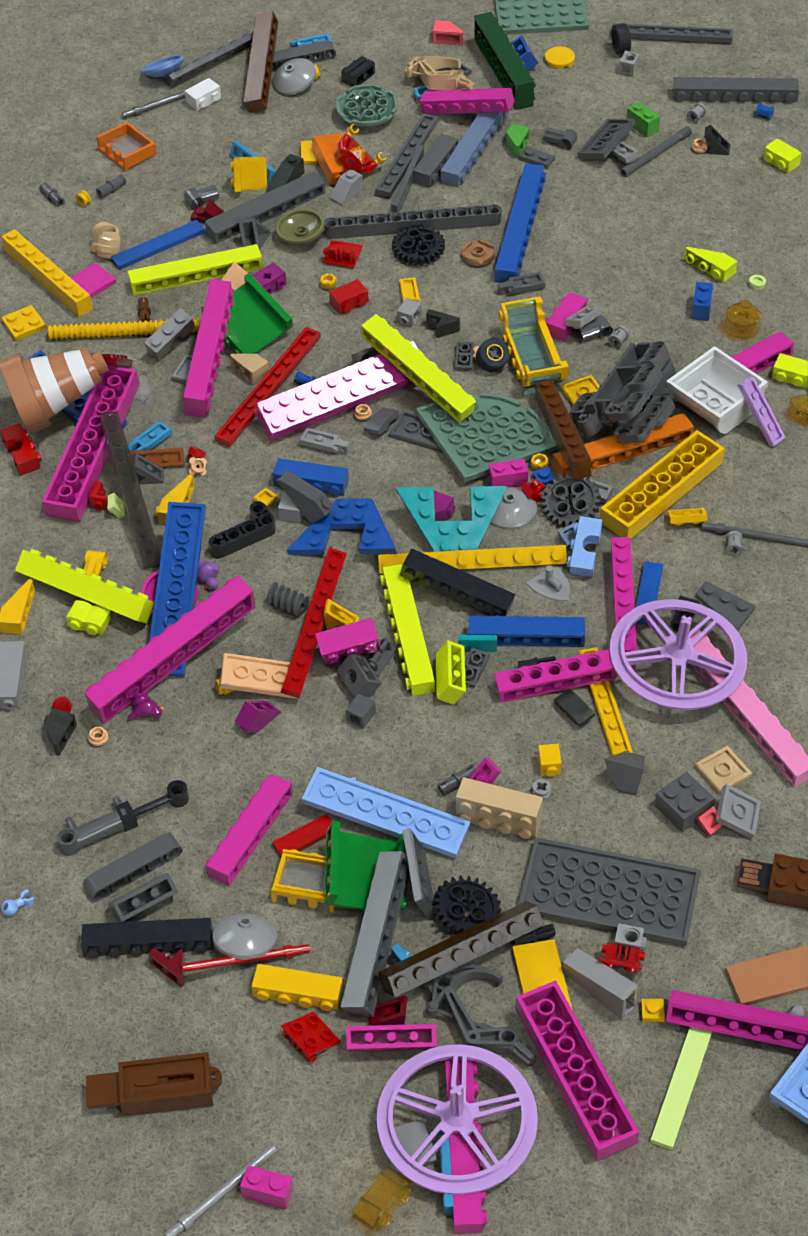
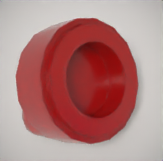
M193 446L189 447L187 452L188 460L192 458V455L200 459L205 458L206 455L205 451Z
M59 696L52 702V709L55 708L70 713L72 704L69 698Z

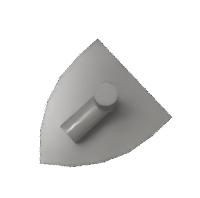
M556 565L546 566L544 572L526 582L529 587L544 597L564 601L569 599V582Z

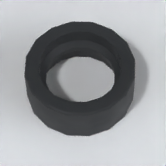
M625 23L613 25L611 29V40L616 54H622L631 49L630 31Z

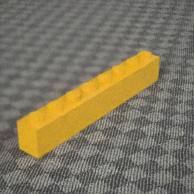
M13 229L1 236L4 251L78 317L93 310L90 295L19 232Z

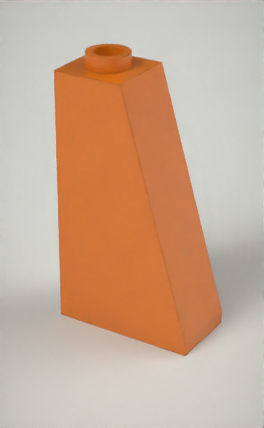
M343 133L313 136L311 150L329 185H336L339 177L347 171L338 160L339 152L337 145L344 136Z

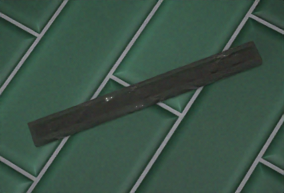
M118 411L101 413V425L143 568L160 567L161 555Z

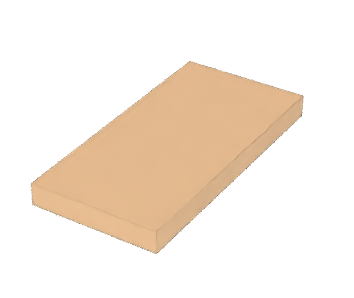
M223 653L220 688L296 698L281 693L291 662Z

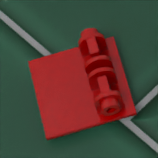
M331 240L329 247L323 250L325 256L322 263L354 268L363 245Z
M602 944L601 952L605 953V956L599 957L598 961L603 962L604 965L610 968H615L616 965L624 966L625 971L637 973L638 969L641 970L644 965L639 963L640 960L644 961L646 952H641L642 949L631 948L629 960H627L629 947H626L624 959H621L622 945H620L618 958H616L618 945Z
M314 1011L281 1025L284 1037L291 1042L297 1052H301L305 1061L310 1063L317 1059L316 1053L341 1042Z

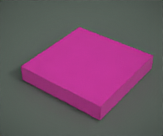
M97 263L70 277L91 298L117 283L116 278Z

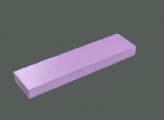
M754 376L747 377L737 386L769 446L774 447L786 437Z

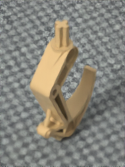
M443 56L415 57L411 62H408L409 67L405 69L407 78L419 76L428 90H460L463 88L471 90L472 86H474V82L466 79L461 70L435 71L447 67L461 68V60Z

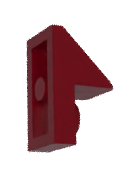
M209 199L205 208L195 207L190 218L191 221L197 220L200 223H205V221L222 214L224 211Z
M153 948L148 953L150 963L182 988L185 985V972H182L181 964H184L183 949H180L170 959L165 952H159L156 948Z
M402 996L376 1004L374 1017H369L368 1026L404 1025L407 997Z

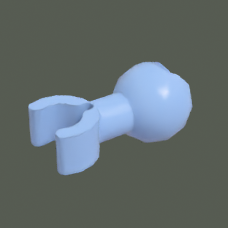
M24 890L20 898L4 901L1 910L6 916H12L17 913L19 907L33 905L35 902L34 897L26 899L29 896V890Z

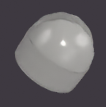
M802 1003L791 1006L788 1014L804 1017Z

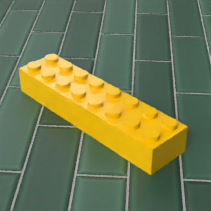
M696 430L600 508L602 525L619 537H630L631 540L723 463L725 448Z

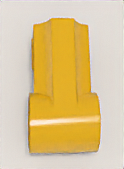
M87 550L84 570H87V575L91 576L93 573L100 576L101 570L105 569L106 566L104 565L107 564L108 555L106 552Z

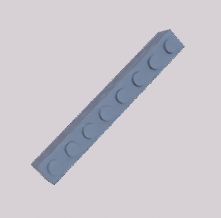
M509 112L479 113L441 169V183L459 187L461 182L465 181L467 173L471 172L473 164L477 163L480 153L483 154L486 144L490 143L492 135L496 134L498 126L502 125L503 118L507 117Z

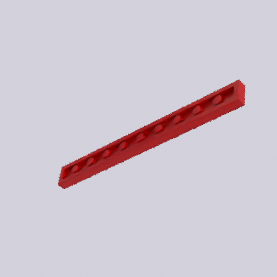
M308 327L304 328L215 434V441L229 447L234 443L256 416V404L273 396L321 338V332Z
M330 547L328 549L281 690L283 694L300 699L318 644L316 633L322 631L325 622L326 600H332L347 555L346 552Z

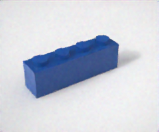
M278 458L273 471L274 486L281 488L282 486L278 483V480L287 470L323 493L344 496L349 482L348 468Z

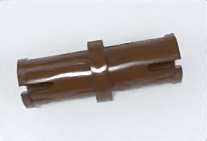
M143 297L138 299V315L140 321L144 322L147 320L149 322L151 315L149 301L144 297L145 302H143Z

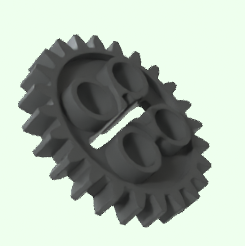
M566 473V478H563L561 475H559V481L553 478L554 484H547L549 490H543L545 496H541L543 502L541 505L544 515H547L548 521L552 520L553 525L558 523L560 528L563 525L569 526L573 523H579L580 516L596 518L594 512H599L598 506H601V494L595 482L590 481V477H587L585 480L584 478L573 480ZM569 487H571L573 497V506L575 512L574 515L571 514L570 499L568 494Z

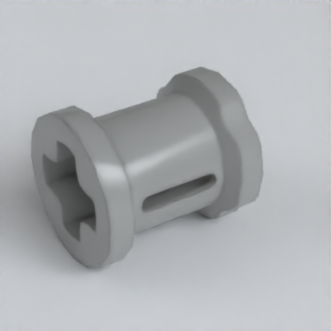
M696 103L694 108L687 112V118L694 123L699 121L700 117L707 113L705 105Z
M618 326L615 329V333L609 336V344L620 348L624 339L629 337V330L624 326Z
M731 531L726 534V541L728 542L726 547L727 554L740 555L743 552V546L741 545L743 537L740 532Z

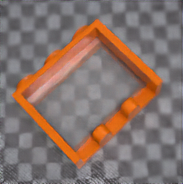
M128 122L96 136L98 150L125 172L145 159L156 156V144L154 141L150 140Z

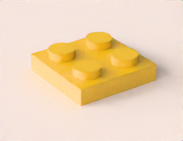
M32 305L1 317L3 324L15 341L47 329L46 324Z

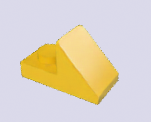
M330 599L326 600L324 617L327 630L359 621V616Z

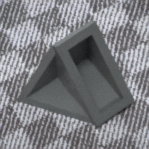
M255 218L238 220L242 246L246 247L257 244L261 251V247L272 232Z
M624 751L605 758L604 761L616 790L636 795L644 770L645 756Z

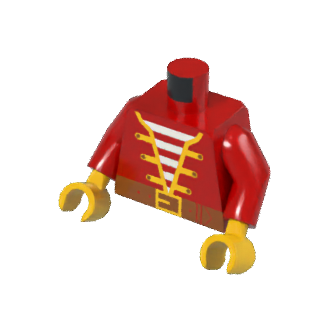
M354 124L347 128V134H344L337 145L339 152L338 160L346 170L352 169L359 174H369L378 164H383L387 157L381 159L380 155L383 152H379L375 160H373L351 138V136L359 131V128L353 131L352 126Z

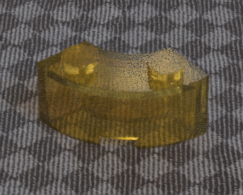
M391 1167L381 1171L372 1187L361 1196L352 1217L374 1232L381 1227L386 1228L392 1219V1214L401 1202L405 1203L412 1192L410 1187L413 1182Z

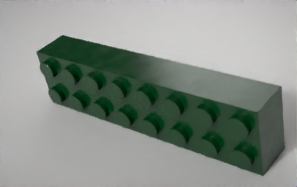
M492 12L474 15V41L502 88L512 89L514 108L520 110L532 107L535 100V80L530 76L529 70L525 68L524 62L519 58L518 52L514 50L513 44L509 42L508 36L503 32L502 26L498 24L497 18L494 17Z

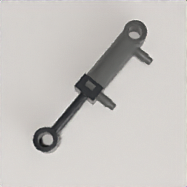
M181 780L170 782L165 796L135 809H132L128 801L122 803L118 796H114L115 811L79 827L76 826L71 817H67L65 821L68 828L60 830L57 834L60 852L66 856L76 854L81 847L122 829L127 832L138 827L137 816L169 802L174 807L180 808L185 806L189 802L186 783Z

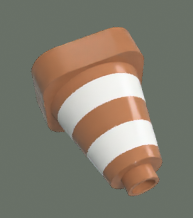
M89 348L24 359L17 353L0 360L1 372L24 425L32 433L52 426L51 417L103 381L101 374L109 371L101 351L91 354Z

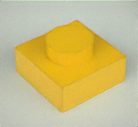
M641 999L642 1022L665 1021L663 999Z

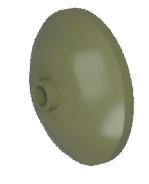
M296 209L287 212L278 220L276 232L278 237L287 243L305 244L321 235L325 222L323 216L315 210Z

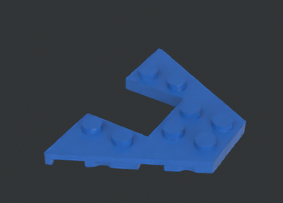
M372 498L336 499L332 503L334 507L325 517L312 523L287 548L288 555H324L331 529H364L359 546L360 554L397 553Z

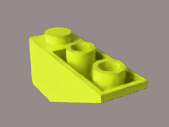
M686 247L684 260L711 275L714 279L724 283L736 273L737 260L725 253Z

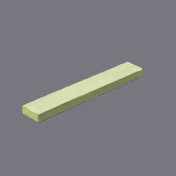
M694 1027L689 1028L650 1143L673 1150L712 1031Z

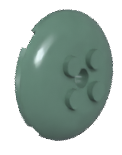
M362 84L348 88L346 93L339 95L336 100V110L340 118L357 127H374L384 124L395 115L398 108L396 95L391 90L386 91L382 89V86L374 84Z

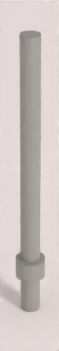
M270 1145L190 1213L183 1214L177 1219L178 1223L164 1233V1235L177 1236L183 1230L187 1231L193 1226V1222L242 1182L248 1165L260 1167L278 1152L276 1147Z

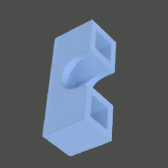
M580 516L579 523H575L574 534H576V539L571 541L570 550L573 553L572 556L568 557L567 567H570V574L593 577L596 553L588 552L584 547L588 544H599L602 532V519Z

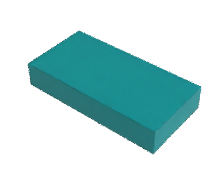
M458 635V644L464 646L465 652H470L471 648L484 652H497V635Z

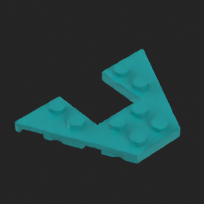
M470 486L471 521H435L433 487H396V493L399 494L404 502L405 508L410 512L416 526L421 530L427 544L432 548V552L477 550L507 490V486Z

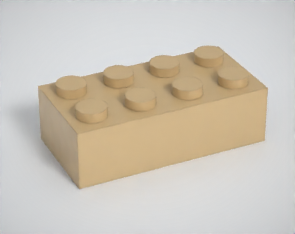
M463 777L456 795V817L470 821V823L479 825L484 829L491 828L499 830L503 834L511 833L519 835L523 839L535 840L542 822L543 797Z

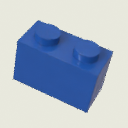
M522 35L511 42L514 50L518 52L519 58L523 60L526 69L530 70L539 64L531 47Z
M696 282L692 319L709 321L713 283Z

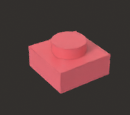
M714 806L696 818V821L708 836L723 826L716 821L717 810Z

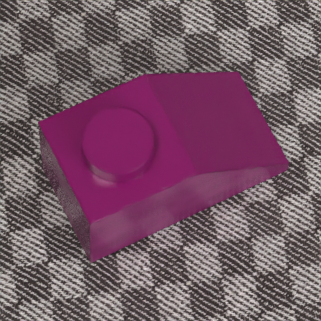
M434 491L435 521H446L449 516H453L455 512L454 497Z
M245 701L235 722L241 725L240 728L245 732H259L276 718L281 711L269 701Z

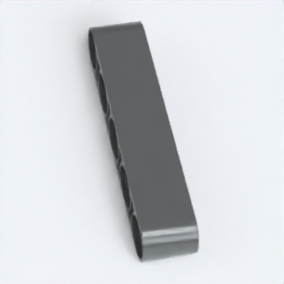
M328 40L275 51L272 72H276L285 62L296 58L307 59L312 63L331 60L335 58L336 51Z
M165 833L90 874L83 881V885L94 901H100L102 898L109 896L181 855L183 849L171 833Z

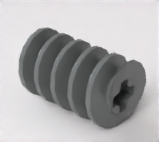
M273 582L268 590L267 603L270 606H275L278 609L281 608L282 611H287L289 614L300 617L308 608L309 596L304 598L303 593L300 592L298 594L296 590L291 592V588L287 587L285 589L282 584L278 587V583Z

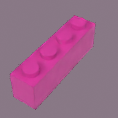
M780 331L761 342H757L752 347L744 349L737 355L731 356V358L757 374L774 365L780 353L791 356L793 354L794 342Z
M436 1024L346 1026L347 1052L428 1050L437 1047Z

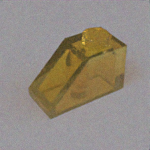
M808 394L790 398V403L787 407L789 416H792L795 422L808 426Z

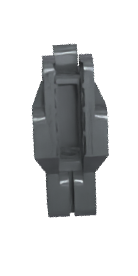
M663 341L652 342V344L650 342H641L636 345L635 343H630L628 349L623 353L621 359L616 362L613 370L608 373V377L600 385L598 391L582 394L576 400L570 412L576 425L581 428L585 437H591L596 433H606L608 430H615L614 435L618 443H638L644 441L653 428L664 425L675 409L671 395L666 389V381L676 374L665 343Z

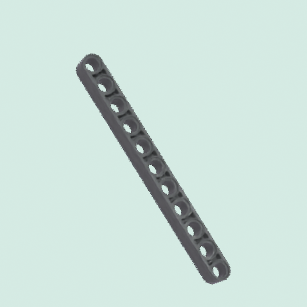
M491 204L331 217L324 221V230L327 238L339 239L397 234V232H402V228L408 230V226L414 228V225L417 227L423 225V228L429 226V229L435 228V231L496 226L501 223V207Z

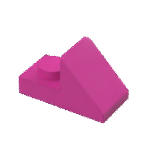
M484 757L469 779L496 785L494 781L501 773V770L489 757Z

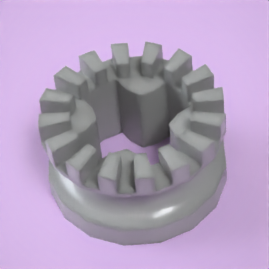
M544 779L536 780L533 783V795L543 797V799L548 798L551 793V784ZM538 787H540V788H544V787H545V791H543V790H539V791H538Z

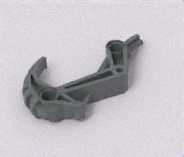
M468 963L430 980V983H428V993L432 1001L427 1006L428 1014L436 1016L439 1013L452 1018L464 1045L483 1048L495 1054H514L527 1066L534 1062L537 1056L522 1044V1039L518 1036L515 1028L510 1026L493 1027L485 1023L478 1024L473 1022L456 994V991L463 984L474 979H488L500 985L503 982V977L487 967ZM446 1004L449 1012L443 1011L440 1008ZM505 1039H511V1040H513V1041H512V1042H505L504 1040H505Z

